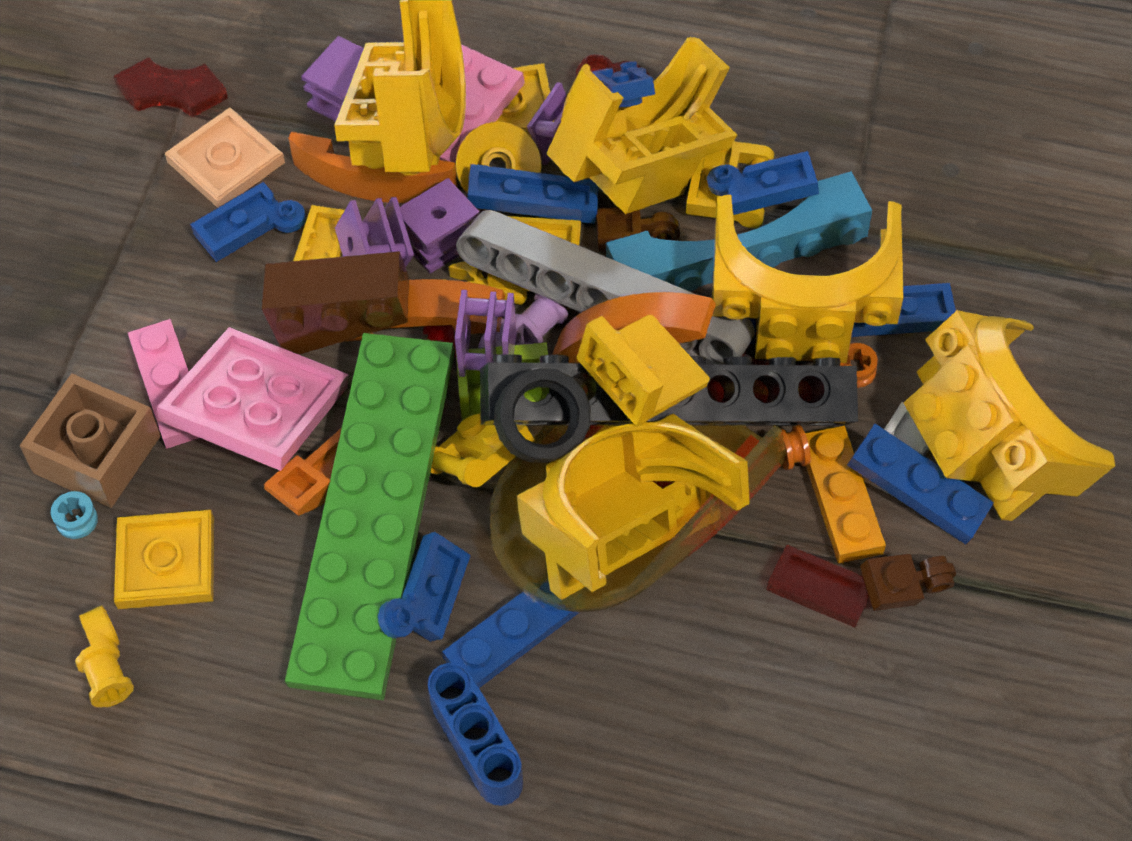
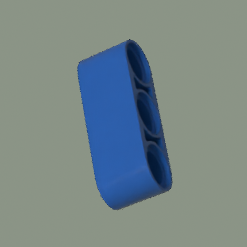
M457 663L439 665L428 678L429 697L436 719L480 795L486 802L498 806L514 802L523 790L522 763L519 754L470 672L464 666ZM449 688H458L463 691L459 697L454 699H445L440 696L442 692ZM472 728H482L487 731V734L478 740H469L463 736L465 732ZM498 768L507 769L512 773L511 777L502 782H494L487 778L491 771Z

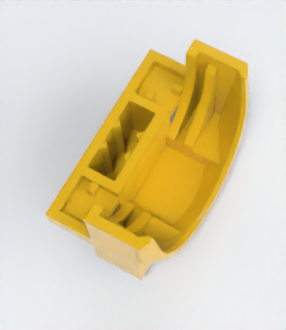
M400 0L404 42L365 44L334 125L337 141H348L352 166H367L373 169L385 167V172H400L404 175L429 172L431 165H438L440 155L444 154L461 134L466 113V79L462 45L452 0Z
M688 37L668 66L653 81L655 95L642 97L643 102L641 104L619 108L623 97L618 92L612 93L590 71V66L584 64L565 99L560 125L546 154L573 182L586 178L593 180L612 200L614 205L625 214L684 194L703 156L731 148L737 137V134L709 108L730 67L699 38Z
M723 195L717 197L712 299L716 306L712 316L727 317L733 320L756 318L755 359L793 357L796 358V361H812V359L840 358V363H847L854 323H866L872 326L898 324L903 302L902 205L888 201L887 228L880 230V249L871 259L847 272L829 276L786 273L772 268L755 258L742 245L735 232L732 196Z
M957 310L925 339L934 356L916 372L923 385L903 402L944 476L949 479L980 482L989 499L994 502L993 506L1001 520L1013 521L1046 493L1078 497L1114 468L1115 460L1112 452L1087 442L1068 428L1043 402L1016 363L1009 345L1025 330L1032 331L1034 329L1033 325L1025 320L997 316L988 317Z
M671 414L658 422H644L637 427L633 423L625 424L595 434L580 443L564 457L545 465L546 480L517 495L522 534L545 553L550 591L561 600L584 587H587L591 592L607 584V574L715 515L714 495L736 511L750 504L747 461L702 434L675 414ZM653 481L675 482L662 489Z

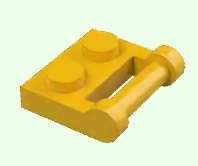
M734 141L731 148L703 156L691 178L686 203V214L716 218L717 197L719 196L711 193L707 184V176L713 168L720 165H732L738 169L739 163L753 165L773 160L774 151L768 146ZM760 208L736 215L733 214V221H738L747 228H757L763 223L765 210Z
M481 413L464 419L458 425L456 433L440 446L435 447L430 473L440 474L445 472L457 476L463 484L479 487L516 456L511 454L499 440L495 425H481ZM516 425L518 431L525 439L531 442L535 441L526 425Z

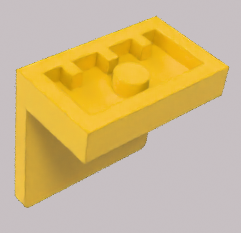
M650 314L619 331L614 330L603 316L587 323L576 357L636 427L704 389L710 380L709 376L661 323Z

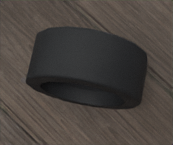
M537 368L522 373L503 388L495 404L494 425L499 440L511 454L527 462L547 463L564 457L583 442L590 428L591 407L585 391L573 377L557 369ZM537 387L550 388L558 392L567 402L570 411V424L565 434L558 441L547 445L535 444L525 439L518 431L514 420L515 406L519 398L526 391Z

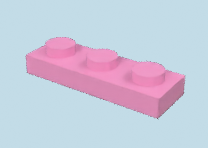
M171 319L128 332L166 449L198 439L199 437L157 420L158 405L189 372Z

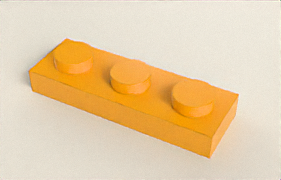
M845 426L805 433L811 454V462L809 465H806L838 564L884 554L886 544L863 477L847 465L854 455V451Z

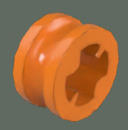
M852 343L849 347L847 363H840V366H852L851 360H860L863 371H857V388L865 387L872 383L876 377L878 358L876 352L870 346L863 343Z
M793 426L791 432H785L784 429L775 431L776 449L781 464L786 471L793 469L795 463H800L802 466L810 464V448L802 426Z

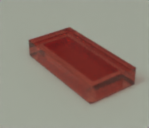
M787 544L767 583V591L854 628L857 627L870 598L863 576Z

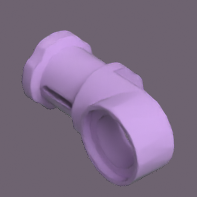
M536 293L534 296L535 301L522 314H515L517 331L515 345L542 343V337L555 324H563L567 320L568 312L563 304ZM505 319L501 321L500 332H496L495 335L496 347L502 346ZM485 333L479 342L478 348H485Z

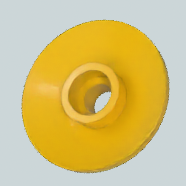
M489 122L478 126L464 138L456 156L457 177L466 193L468 191L471 164L489 166L492 159L500 158L504 161L506 169L541 172V157L534 140L523 129L507 122Z

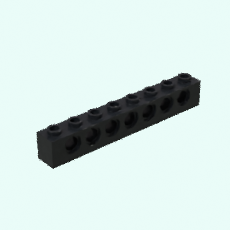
M521 355L493 356V362H488L480 368L481 425H494L495 404L503 388L522 373L537 368L557 369L573 378L582 380L586 384L588 389L587 399L591 407L590 426H621L633 423L582 364L569 363V356L567 355L540 356V363H522ZM691 356L710 379L716 380L721 384L724 390L722 401L720 403L714 401L709 396L707 387L646 421L658 422L671 414H675L691 426H845L858 422L857 366H840V358L812 359V365H796V358L793 357L768 359V365H752L751 357H727L723 359V365L707 364L706 357ZM755 380L762 381L768 389V398L765 403L759 401L753 393ZM801 380L807 382L812 389V399L809 403L802 400L799 396L798 384ZM541 387L542 395L538 402H532L522 395L515 406L514 420L516 425L570 424V411L567 402L558 392L550 388Z

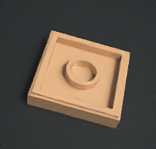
M230 107L165 152L167 163L217 208L243 194L285 163L283 153Z

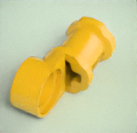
M101 605L79 615L90 646L82 650L75 659L78 671L85 673L91 687L89 699L96 708L111 707L126 700L134 690L131 679L123 676L117 661L120 656L117 647L120 645V641L104 606Z

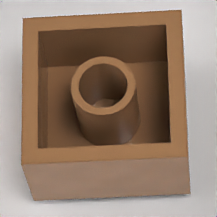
M71 373L19 446L33 474L71 491L85 493L91 500L112 508L161 435L149 406Z

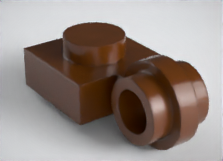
M620 208L597 209L598 252L606 251V242L648 231L653 238L677 241L680 237V224L668 212H658L652 215L651 218L641 219L640 210L625 214Z
M911 554L867 559L860 568L873 610L879 611L917 605L924 599L921 586H925L929 594L943 592L952 588L955 585L953 578L957 575L954 564L948 563L946 556H936L918 564L920 571H916Z

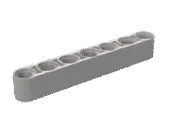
M492 210L481 212L458 238L456 243L460 257L469 265L579 312H583L607 300L632 294L649 292L694 294ZM712 316L705 338L680 343V345L690 356L706 357L707 364L723 365L724 358L742 356L755 335V328L748 318L733 320L727 317Z

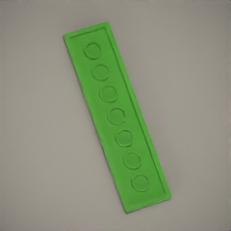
M363 333L330 478L331 482L327 491L286 673L285 683L289 688L384 701L397 638L388 637L381 630L378 622V613L380 607L386 601L402 598L410 575L455 353L453 343Z

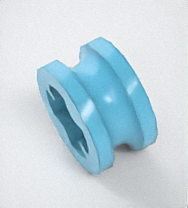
M78 491L64 493L54 501L51 507V517L59 533L66 538H83L89 535L98 523L96 510L91 499L85 493ZM73 509H81L83 516L80 518L76 515V521L68 522L65 515L67 513L73 515Z

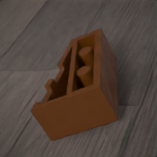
M400 251L265 264L262 311L280 347L300 355L363 336V333L371 334L408 322L409 275Z

